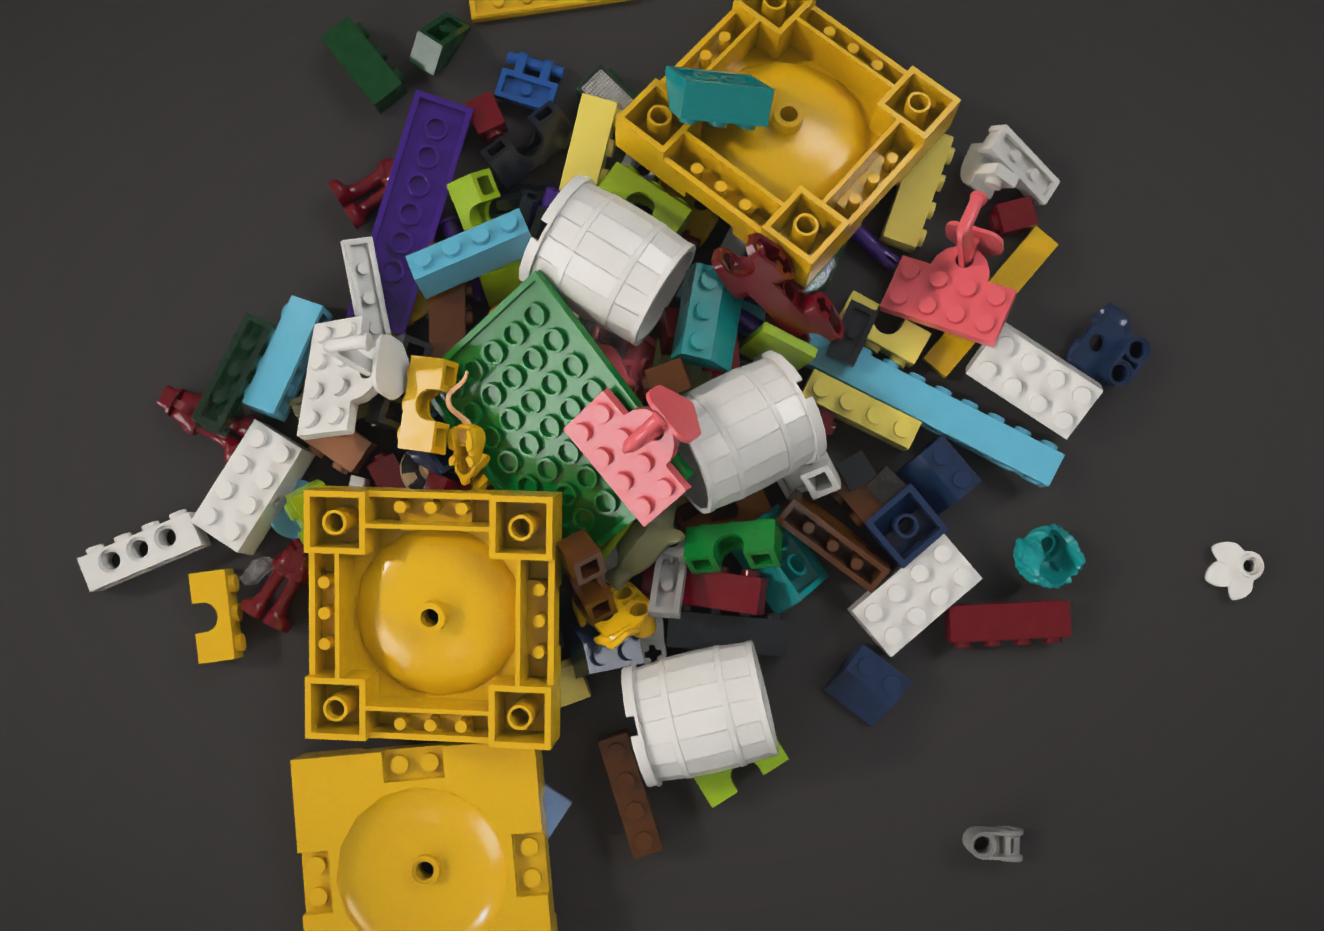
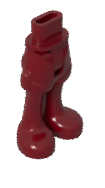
M395 157L380 161L377 164L378 169L357 183L345 185L338 179L328 182L356 230L364 226L367 215L381 204ZM383 184V187L370 197L359 203H353L368 191Z
M170 385L164 388L157 401V405L165 409L166 415L179 423L183 431L190 435L202 434L221 445L225 449L223 459L226 463L241 440L218 429L209 423L212 419L234 430L241 437H244L254 419L261 421V418L255 414H248L244 418L235 417L215 406V400L204 393L196 394L188 392L184 388L176 389Z
M300 538L292 539L293 542L276 555L271 564L274 570L265 585L254 597L243 599L239 606L240 609L252 617L262 619L267 611V605L282 581L287 579V583L277 601L262 620L268 626L287 634L292 628V623L287 618L288 607L303 584H309V553H304V545Z

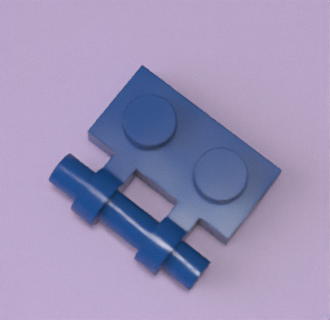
M509 51L506 62L514 64L515 68L514 70L502 68L494 93L495 98L535 111L549 100L555 103L559 84L549 80L552 76L562 79L565 67L555 65V61L549 59L542 61L532 58L526 52L515 53ZM527 69L540 72V76L537 78L524 73Z

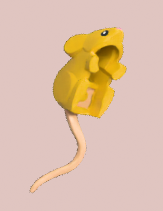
M468 371L465 372L463 379L453 386L446 395L447 408L463 423L449 429L447 443L448 448L453 450V455L448 461L449 465L455 466V472L464 486L468 485L490 461L488 454H482L486 442L484 430L480 426L473 424L466 416L456 410L451 402L453 393L466 382L469 374Z

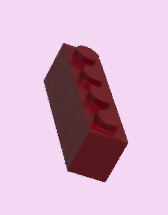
M655 563L647 568L643 574L641 592L648 599H650ZM722 566L721 572L692 574L687 567L682 604L764 615L768 579L760 578V571L742 569L741 575L730 573L731 567Z
M1058 599L953 604L944 611L945 641L954 642V647L958 648L973 647V641H984V646H1001L1002 640H1014L1015 645L1032 644V639L1043 638L1044 643H1062V637H1072L1069 600Z

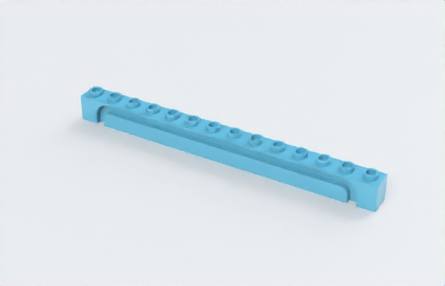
M684 281L676 295V301L679 303L681 302ZM751 296L743 298L742 308L765 321L766 311ZM738 327L737 332L745 337H748L750 335L748 332ZM809 333L811 339L809 344L815 346L818 350L816 357L804 367L812 371L816 369L921 421V427L939 436L943 435L952 443L1009 472L1012 471L1020 475L1021 478L1040 488L1050 486L1065 454L1057 451L1058 446L1043 439L1041 442L1030 437L1032 434L1030 431L1019 426L1012 428L1004 424L1005 419L997 414L989 412L986 415L977 410L979 407L977 404L967 399L959 401L951 397L952 392L942 386L936 385L934 388L926 384V379L919 374L910 372L908 375L898 370L899 365L886 358L881 361L873 357V352L864 346L854 367L851 368L825 356L831 341L820 334Z

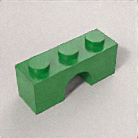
M760 518L754 521H730L724 524H701L686 527L683 559L692 574L721 572L724 557L734 550H743V554L751 569L781 567L783 535L776 519Z

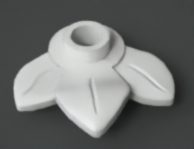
M1234 542L1214 544L1211 549L1217 561L1208 567L1205 573V581L1214 586H1228V594L1231 600L1246 597L1252 591L1254 580L1259 578L1264 571L1263 559L1256 552L1244 551ZM1247 560L1251 564L1249 571H1246L1243 567L1244 562Z

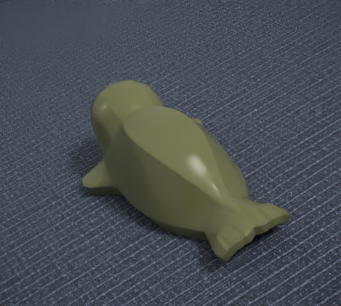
M676 501L647 526L643 527L637 521L626 531L619 546L617 566L605 573L606 580L609 581V584L615 590L620 591L631 577L649 568L667 547L680 543L685 539L683 532L674 529L673 526L675 513L678 508Z

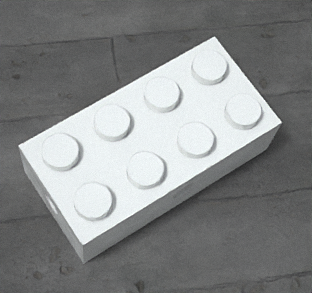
M1006 322L995 347L981 345L966 366L967 375L1066 440L1103 392L1100 383Z
M254 419L190 522L237 553L254 555L271 528L270 524L284 507L287 501L284 495L294 490L297 480H301L316 455L274 427Z
M943 534L904 569L896 566L872 593L867 591L847 610L886 655L892 657L983 578L947 536Z

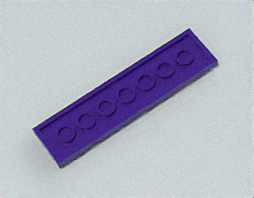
M417 89L371 234L390 330L398 335L406 334L419 291L405 256L429 247V242H434L449 193L446 185L453 180L474 111L473 108ZM352 300L346 318L355 317Z

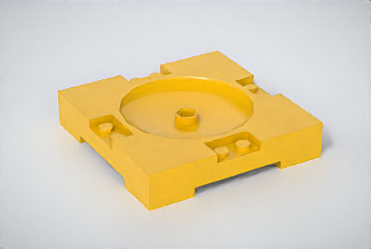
M734 0L732 10L674 67L752 75L774 89L767 127L756 126L755 130H745L738 128L737 124L727 123L725 128L711 126L708 124L709 121L698 120L697 125L682 123L679 121L680 118L670 111L666 76H664L660 81L655 78L616 117L615 145L683 197L690 194L733 227L732 234L745 244L748 242V235L756 232L763 234L779 245L794 264L795 274L793 279L805 288L861 226L863 219L888 191L903 180L950 128L961 99L913 65L908 71L815 6L816 0Z
M318 486L303 490L304 553H309V675L305 677V738L367 741L369 738L487 743L488 747L551 750L560 737L561 645H559V586L562 583V561L556 542L562 540V492L474 489L468 491L360 486ZM429 609L436 611L439 618L438 622L430 619Z
M435 742L369 749L352 748L308 752L290 760L297 853L302 854L306 913L303 915L304 931H558L557 915L554 912L545 811V780L542 750L488 747L487 743ZM422 862L430 863L433 866L434 873H426L422 869Z

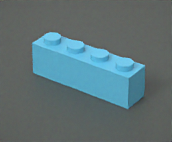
M518 208L405 257L416 284L425 299L523 258L525 249L531 239V234Z
M291 295L289 302L282 309L281 319L276 330L269 337V345L264 356L257 363L256 373L252 382L247 385L244 391V399L242 401L244 405L257 413L282 422L286 421L292 408L289 407L288 402L297 397L307 374L314 324L328 322L333 318V315L324 306Z

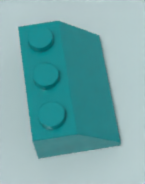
M666 66L665 76L669 108L672 113L680 118V122L697 125L698 120L709 121V125L725 128L727 123L737 124L738 128L745 130H755L756 126L767 127L774 89L762 81L746 74Z
M696 262L686 270L670 360L681 357L683 363L727 373L731 371L743 298L737 299L725 288L713 266Z
M779 504L772 507V511L763 514L755 520L760 518L776 519L780 508ZM778 524L783 535L781 567L751 569L743 554V550L731 552L743 569L760 571L759 577L768 579L766 602L774 613L780 614L800 602L828 578L829 575L809 546Z

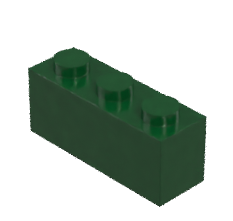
M347 16L320 38L381 114L407 94L403 86L406 79L396 66L390 69L385 62L388 57L378 44L375 46L370 44L367 40L370 34L359 21L354 24L350 17Z

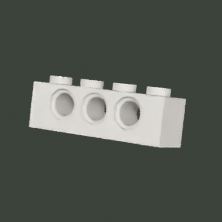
M186 509L176 511L169 515L170 520L161 524L159 521H153L141 527L142 531L132 535L131 532L113 538L115 543L106 547L104 544H99L86 549L87 555L77 558L89 591L106 590L210 546L211 542L207 532L190 522L196 512H187ZM170 530H173L176 534V541L173 545H170L167 541V534ZM142 542H146L148 545V553L144 557L139 551ZM115 553L120 557V565L117 568L112 564V558Z

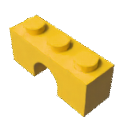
M411 355L410 364L406 371L408 380L406 394L402 399L403 414L401 425L397 431V448L440 455L446 454L450 424L435 421L430 413V405L437 395L448 393L456 385L459 363L442 358Z
M234 569L188 574L192 604L208 603L215 608L218 616L217 623L212 630L195 634L199 664L244 657L243 651L246 650V638L240 629L243 611L239 608L240 604L237 603L236 592L239 591V579L237 574H234Z

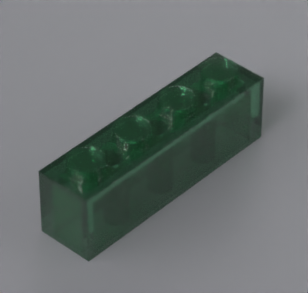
M248 312L245 313L191 417L197 427L226 438L243 404L244 391L247 385L252 382L256 373V366L260 358L264 356L270 337L276 330L273 323Z

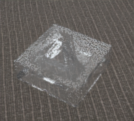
M260 557L251 561L239 579L245 585H257L274 569L271 565L273 560L270 557Z

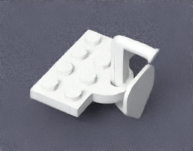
M364 316L314 324L297 436L303 440L354 434L358 405L368 402L378 393L389 400H395L404 394L408 380L406 371L410 363L402 342L390 334H383L378 337L376 347L373 348L372 336L369 333L370 320Z

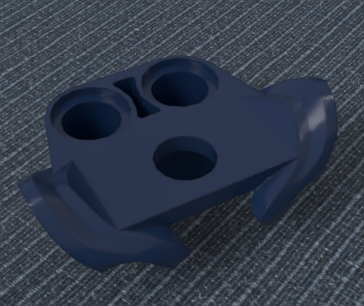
M1110 302L1090 318L1092 324L1080 339L1076 338L1072 342L1064 361L1094 379L1100 385L1123 387L1132 381L1151 354V345L1144 337H1134L1132 335L1129 318ZM1097 334L1102 339V347L1095 352L1090 348L1089 340L1093 335ZM1131 344H1132V346H1133V353H1132V355H1130V352H1129V348H1130ZM1113 368H1115V370H1116V375H1115L1114 379L1112 378V375H1111Z

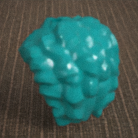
M1055 523L1050 526H1039L1031 530L1025 538L1018 537L1015 541L1016 545L1013 550L1015 568L1029 583L1041 585L1043 588L1051 589L1054 587L1058 589L1065 583H1071V576L1077 575L1078 570H1082L1086 562L1078 541L1074 540L1073 535H1069V532L1064 530L1063 527Z

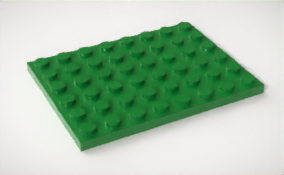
M541 270L534 271L442 357V359L459 363L456 384L463 379L466 371L469 372L466 382L451 396V402L456 410L466 416L473 424L480 426L484 430L486 442L482 454H488L490 461L481 471L496 490L562 492V539L584 528L599 548L637 518L563 429L607 388L614 393L629 412L644 406ZM441 393L432 400L431 404L446 424H450V429L463 424L447 408V393ZM677 452L671 463L687 480L695 473L680 453ZM562 564V575H563V574H565V571H564L563 564Z

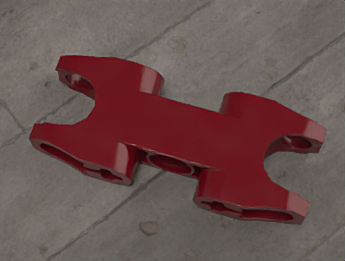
M756 232L748 235V242L745 246L748 257L737 255L729 248L720 247L714 250L711 262L725 288L737 299L751 296L766 311L765 322L807 343L811 341L809 333L820 334L827 340L834 342L843 339L845 327L833 303L820 291L808 295L793 279L795 269L791 258L779 245L769 238ZM723 260L727 264L729 270L726 269V267L724 266Z

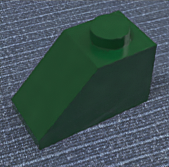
M445 12L417 31L409 61L419 66L422 71L435 75L448 66L470 32L471 26L452 14Z

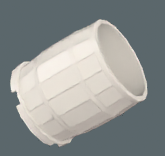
M585 175L574 176L561 189L541 218L542 221L547 223V226L539 240L531 237L519 267V279L524 282L534 271L541 270L573 312L597 325L602 330L627 340L637 347L653 330L661 318L664 308L669 306L685 277L686 270L691 265L696 247L668 228L666 224L616 194L595 186L592 178Z
M769 350L755 357L752 363L734 368L681 395L694 404L701 430V435L691 443L679 442L678 452L695 473L686 480L691 488L684 495L703 514L711 513L724 505L744 499L788 476L803 464L807 465L817 462L820 459L819 457L826 452V431L813 396L805 399L797 385L798 382L802 381L801 376L795 367L781 354Z
M752 640L721 646L714 645L713 647L664 657L639 667L634 663L631 666L622 668L621 685L626 717L633 716L635 718L638 735L631 736V741L640 772L648 787L656 785L660 787L662 782L667 780L689 779L743 767L749 763L779 755L769 699Z

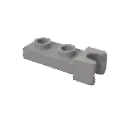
M685 539L675 547H667L656 560L648 608L650 617L680 619L688 567L683 559Z

